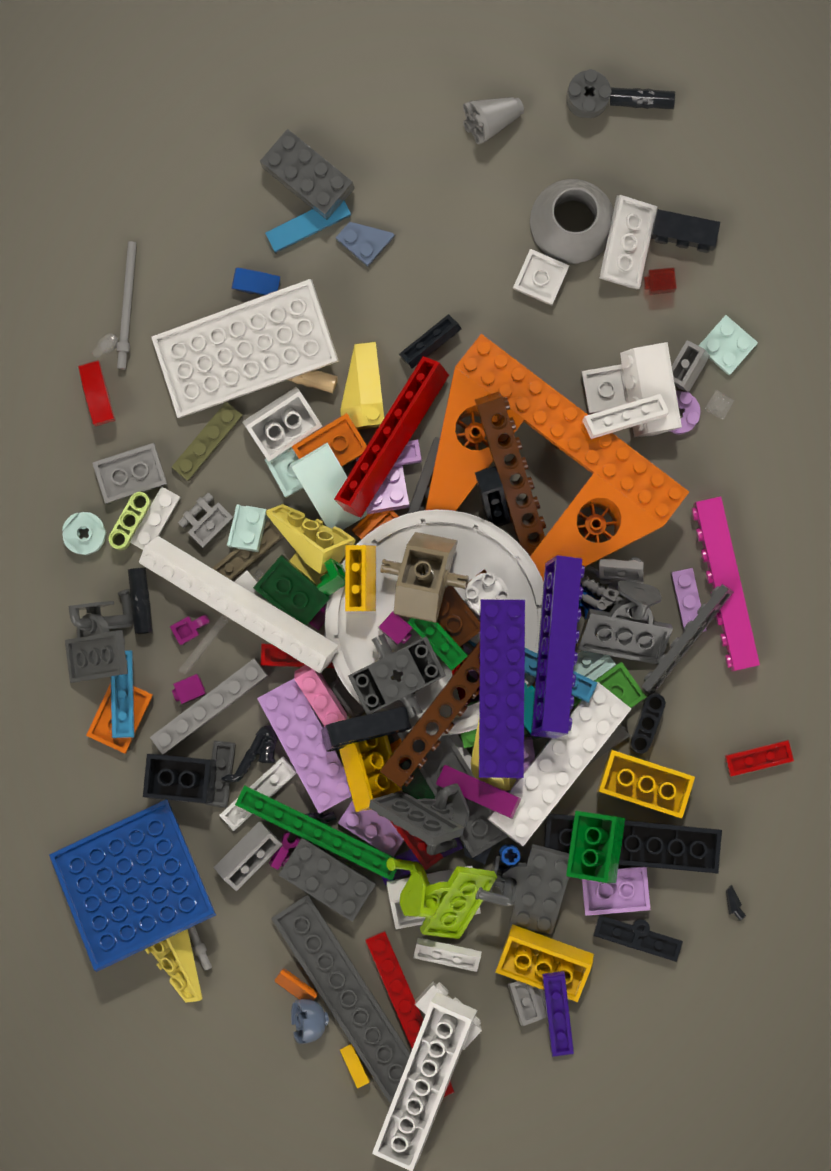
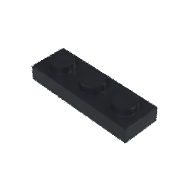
M448 314L399 353V355L413 369L418 365L423 356L428 357L447 340L455 336L462 328Z

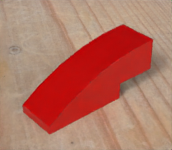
M97 360L78 366L93 425L96 427L116 421L100 361Z

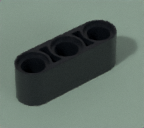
M650 694L644 701L629 743L631 750L635 753L642 754L647 752L652 744L666 704L664 697L660 694ZM653 697H657L661 703L660 707L656 710L652 709L649 704L650 699ZM646 717L653 721V726L649 730L644 729L642 726V721ZM637 738L645 740L646 745L644 749H636L634 742Z

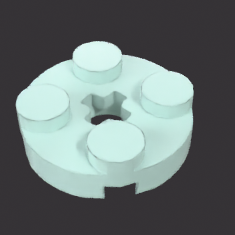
M89 512L71 515L65 521L62 529L64 544L76 554H92L98 551L105 541L106 530L103 522L99 517ZM81 528L83 530H85L86 528L89 529L88 538H79V530Z

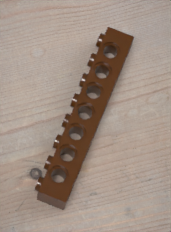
M499 391L475 399V403L494 465L503 485L507 507L518 542L528 555L531 556L545 538L543 529L546 528L543 516L539 517L537 509H540L537 496L533 497L531 492L535 488L531 476L527 477L525 470L529 469L525 457L521 458L519 450L523 449L519 437L515 438L513 430H516L513 417L509 418L507 410H510L507 397L503 398ZM495 414H501L502 418L499 421H492V417ZM507 434L508 438L505 441H498L500 435ZM513 454L514 458L511 461H504L506 455ZM520 474L518 480L510 481L512 475ZM519 494H526L523 500H516ZM525 514H532L530 519L522 520ZM538 533L535 539H528L530 534Z
M480 641L379 770L380 773L398 787L408 786L414 778L412 773L416 767L421 769L428 760L425 757L430 750L434 752L441 743L439 738L443 732L448 734L455 725L452 722L457 715L461 717L468 708L465 704L470 697L474 700L479 694ZM470 670L475 671L478 675V679L474 683L469 682L466 678V674ZM457 687L462 688L464 691V697L461 700H456L453 697V691ZM442 705H448L451 708V714L447 718L440 715L439 710ZM430 722H434L438 727L434 735H430L426 731V726ZM417 739L422 740L424 743V749L421 752H415L412 747L413 742ZM403 757H408L411 761V766L407 770H403L399 766V761Z

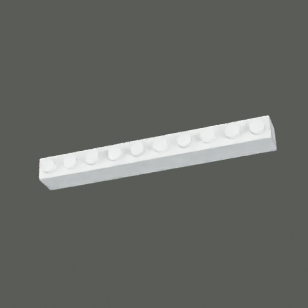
M158 535L144 546L139 563L318 673H321L332 662L339 645Z

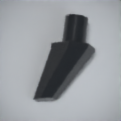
M323 812L306 814L326 825L328 822L337 820L334 812L325 815Z
M730 885L726 890L729 915L734 913L740 921L746 915L740 908L742 903L733 886Z

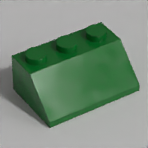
M575 811L566 876L616 884L625 818Z

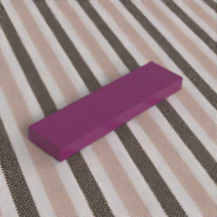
M444 765L436 782V785L442 788L456 783L459 785L464 798L513 819L521 801V798L447 765Z

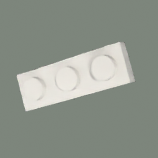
M161 486L130 543L143 550L144 546L157 535L160 536L181 497Z
M418 938L413 958L477 972L482 951Z

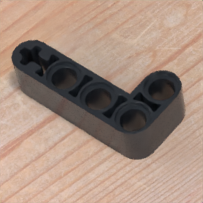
M399 707L330 723L321 730L326 752L342 749L348 744L404 732L412 729L406 707Z

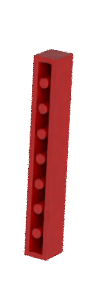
M423 356L335 496L334 500L344 511L360 518L363 516L449 377V374L440 362Z

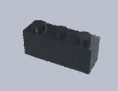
M657 209L651 239H655V242L659 244L671 242L676 243V246L679 248L687 249L690 246L697 248L699 252L709 253V251H713L716 247L720 222Z
M496 466L475 472L487 521L497 527L511 523L503 485Z

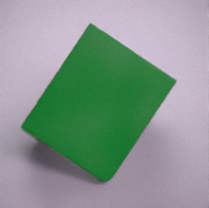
M332 558L324 563L328 572L320 577L321 583L317 585L318 590L328 596L345 586V570L340 563Z

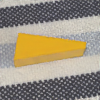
M349 1044L341 1048L340 1052L357 1089L370 1083V1079L353 1045Z

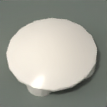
M488 572L472 578L467 585L465 596L469 608L480 615V599L508 600L509 593L505 582L497 575Z

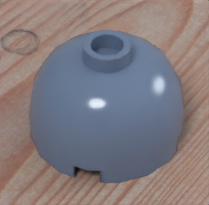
M311 999L295 1000L291 1009V1024L296 1025L297 1031L293 1032L296 1042L303 1044L319 1039L325 1031V1026L329 1023L327 1012H324L319 1003Z

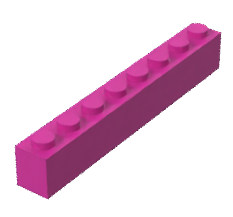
M720 496L695 502L691 512L693 520H697L699 529H696L698 541L703 543L704 549L701 550L703 562H707L708 571H706L707 581L712 583L713 590L723 584L734 591L715 615L718 626L721 625L723 630L720 638L722 646H726L728 655H725L727 667H731L732 671L759 666V658L722 498Z

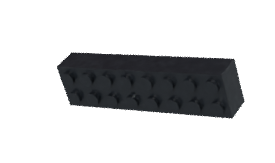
M549 813L546 817L543 847L569 853L575 815ZM625 820L619 864L718 874L722 830Z

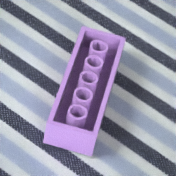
M295 679L258 697L257 699L318 813L351 797L343 763L336 750L326 752L321 733L323 726Z

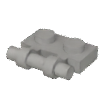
M207 493L203 498L200 497L196 501L197 504L190 511L186 510L182 514L183 517L178 521L183 528L189 523L193 525L188 533L203 548L233 519V516L219 502L213 508L208 505L214 499L210 493ZM204 509L207 514L197 521L195 517Z

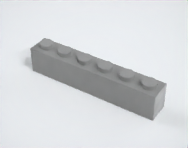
M252 659L153 734L150 739L160 752L166 755L265 680L268 675L257 660Z

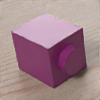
M394 611L378 627L396 645L400 642L405 644L412 636L410 633L412 627L399 615H395Z
M199 674L173 684L175 688L172 689L173 696L176 702L180 701L181 704L188 703L207 694Z

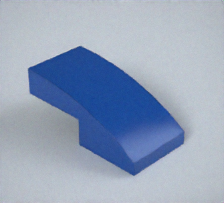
M235 268L231 289L265 296L278 291L280 276Z

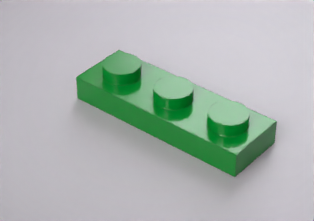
M411 618L408 621L421 638L427 636L434 652L451 671L468 657L438 622L434 623Z

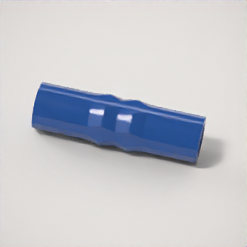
M510 844L503 845L499 849L500 860L506 865H515L520 859L518 848Z

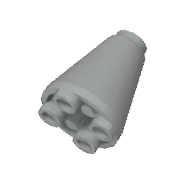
M518 97L469 101L463 104L466 120L463 123L465 130L468 133H472L476 143L481 144L518 119L524 113V107Z

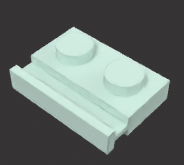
M237 504L227 546L259 552L267 519V509Z
M581 651L578 653L577 663L574 665L573 671L594 681L616 664L609 655Z

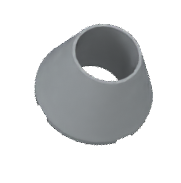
M579 179L558 181L543 190L534 202L530 215V228L534 241L548 257L562 263L579 264L580 262L592 260L606 248L614 209L606 194L594 184ZM577 201L589 208L593 215L594 223L582 232H570L563 229L557 223L554 211L564 202Z

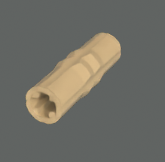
M313 370L288 379V381L333 394L338 376Z

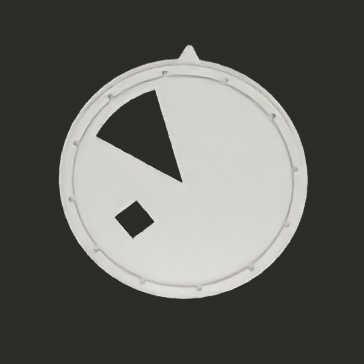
M424 510L394 518L371 531L356 544L376 546V611H345V586L331 594V598L327 602L325 631L326 638L339 645L332 660L334 668L348 692L361 706L362 704L348 675L379 660L380 655L372 639L377 637L380 645H382L379 635L384 633L378 627L394 611L395 589L398 576L381 573V565H384L382 560L386 559L402 563L407 543L415 532L458 541L450 573L468 575L470 581L485 569L487 573H493L505 582L509 593L508 600H525V648L538 654L544 582L535 563L514 538L493 523L468 513L453 510ZM344 560L341 565L343 566V568H344V570H345V560ZM454 587L466 602V590ZM472 610V612L475 614V616H476V617L478 618V620L480 621V615H479V614H476V613ZM400 616L406 623L411 619L410 617ZM413 628L410 631L412 636L405 644L400 642L396 645L385 635L391 650L395 652L422 639ZM480 632L470 640L477 644L480 641ZM437 654L436 656L446 676L415 692L414 696L423 713L452 677V671ZM394 670V675L391 679L400 682L403 672ZM525 673L526 678L524 682L529 687L533 685L536 678ZM455 688L453 697L456 700H460L457 688ZM398 700L373 713L405 707L403 701ZM479 702L468 706L461 717L457 715L452 721L455 724L448 734L443 732L442 735H455L477 729ZM442 705L439 710L440 715L445 718L449 717L451 708L448 705ZM414 707L412 709L416 716L410 718L412 728L423 715V713L417 715ZM434 722L428 723L426 726L427 733L430 735L436 734L438 730L437 725Z

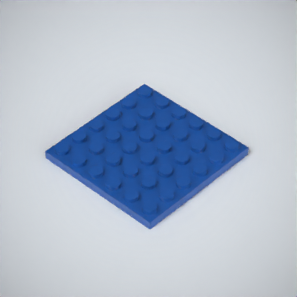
M168 800L159 802L49 854L89 959L96 972L216 916Z

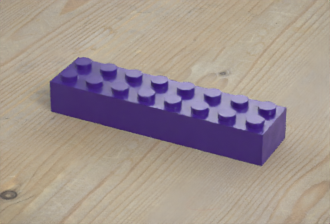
M556 555L545 563L531 736L557 739L568 734V731L572 728L570 709L574 705V696H571L572 687L575 686L576 675L573 674V669L578 658V654L575 652V644L579 640L577 622L581 618V609L578 607L579 600H581L583 595V588L580 587V582L585 571L581 558Z
M480 599L479 778H524L525 600Z

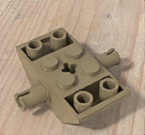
M415 532L407 543L402 563L386 559L382 560L384 565H381L380 572L398 576L394 601L395 615L436 623L445 588L452 586L467 589L468 575L450 573L457 540Z

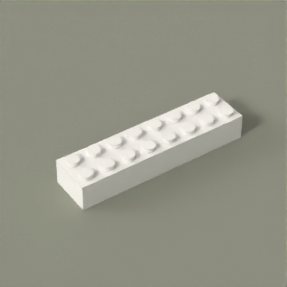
M598 681L589 702L581 700L570 713L572 728L568 731V734L557 739L551 738L524 771V778H519L512 789L509 790L508 793L521 798L513 819L496 811H493L487 818L520 846L525 845L631 710L628 705Z
M436 993L425 1015L372 1154L409 1171L414 1170L478 1010Z

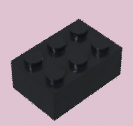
M147 754L143 797L205 804L212 803L216 760Z

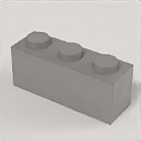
M259 821L213 868L226 883L237 891L283 844Z

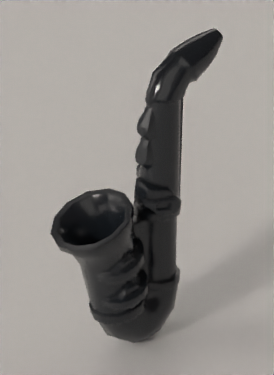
M271 725L261 727L255 734L256 737L235 774H228L222 777L221 780L239 782L243 775L248 772L247 769L251 767V762L255 761L257 754L260 755L257 762L276 763L274 750L278 736Z

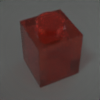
M674 268L648 270L647 276L644 277V287L649 290V295L674 293L676 291Z

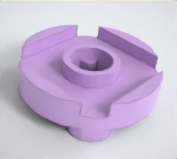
M676 391L678 407L684 410L682 418H680L682 427L669 432L684 434L691 431L698 423L700 406L691 393Z

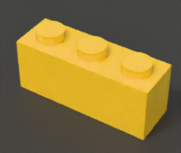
M345 545V611H376V546Z

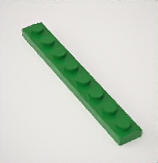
M244 785L235 803L236 806L391 881L397 869L390 871L387 868V860L389 858H397Z

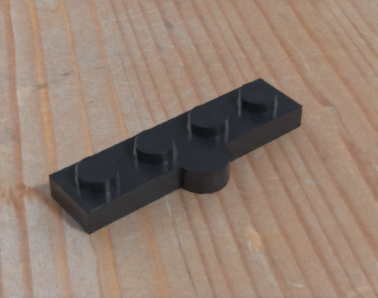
M599 915L593 933L595 937L677 962L683 943L682 940L650 931L649 923L644 919H637L631 925Z

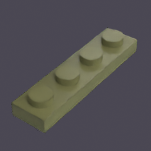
M225 402L171 468L189 482L243 415L229 403Z

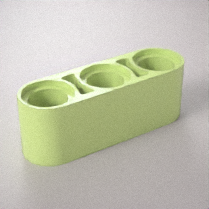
M136 492L131 496L111 531L109 543L115 549L125 550L129 547L132 537L151 506V499L145 493ZM139 497L146 499V504L142 508H137L135 505ZM128 516H134L136 520L135 524L131 527L125 525V519ZM119 534L124 535L125 542L117 546L114 542L115 537Z

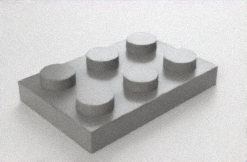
M154 443L92 463L105 504L130 497L136 492H146L167 485Z

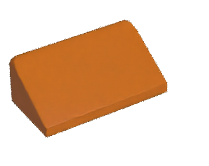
M285 968L281 970L275 979L278 985L299 1000L311 999L314 1001L318 995L316 990Z

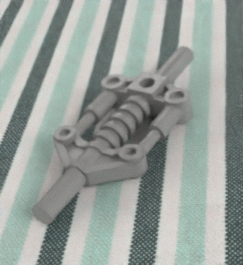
M590 565L585 567V570L591 571L600 579L599 570ZM583 576L580 584H582V587H587V590H592V593L602 596L598 601L588 594L582 595V601L594 607V610L605 611L613 603L617 604L624 600L618 596V584H608L607 589H605V586H600V583H595V580H590L588 576Z

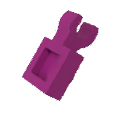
M205 614L194 621L188 616L171 625L170 628L179 645H183L199 636L200 634L197 629L209 624L210 620Z
M289 832L284 833L281 842L283 845L273 854L269 861L270 866L279 870L280 866L284 867L288 861V850L296 847L300 841L296 837L294 842L289 843L287 841L290 835Z

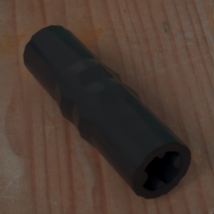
M611 87L610 106L674 109L675 91Z
M146 568L128 569L135 634L152 633Z

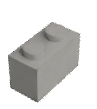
M688 340L672 365L675 386L686 392L690 391L710 357L705 349Z

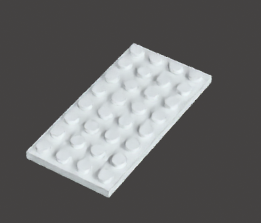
M311 279L151 337L177 418L188 416L339 362Z

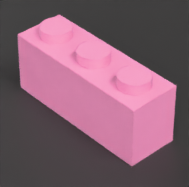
M307 665L295 671L294 679L324 727L330 723L347 719L345 710L321 673Z

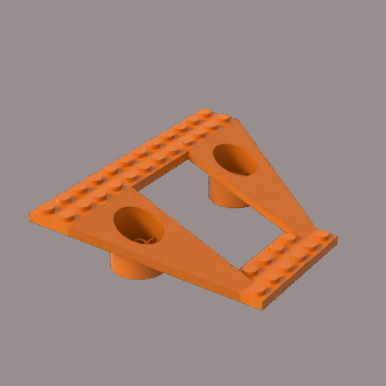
M480 334L455 366L425 510L457 511L477 484L475 472L489 468L493 463L482 423L475 422L474 416H479L475 399L499 391L503 398L507 397L510 410H507L509 418L513 417L516 425V430H513L514 434L521 424L525 422L593 474L530 556L543 582L545 563L556 555L581 558L582 565L587 567L662 528L688 495L689 491L613 433L591 439L582 421L588 415L483 334ZM495 414L492 417V421H499L502 418V415ZM471 416L472 423L468 426L461 421V419ZM457 423L465 429V433L456 434ZM500 435L498 441H505L508 438V435ZM465 437L466 444L463 446L458 438ZM483 442L488 447L479 450L478 445ZM469 445L475 447V450H470L466 447ZM590 507L592 515L587 517L580 511ZM594 507H599L605 511L602 515L595 514ZM606 512L612 517V522H606L603 516ZM577 515L585 520V525L577 526ZM614 525L613 536L605 531L606 526ZM578 529H584L586 536L583 537ZM603 534L610 540L600 543L598 535ZM595 537L596 543L586 540V538ZM484 569L479 574L487 573V571Z

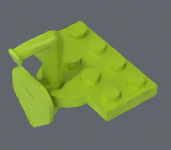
M394 858L387 860V868L390 871L402 869L411 872V876L400 894V906L404 916L426 917L420 927L423 935L460 939L483 902L481 899H476L478 889L482 887L483 890L489 891L497 879L495 871L457 866L448 882H438L430 885L426 872L419 862Z

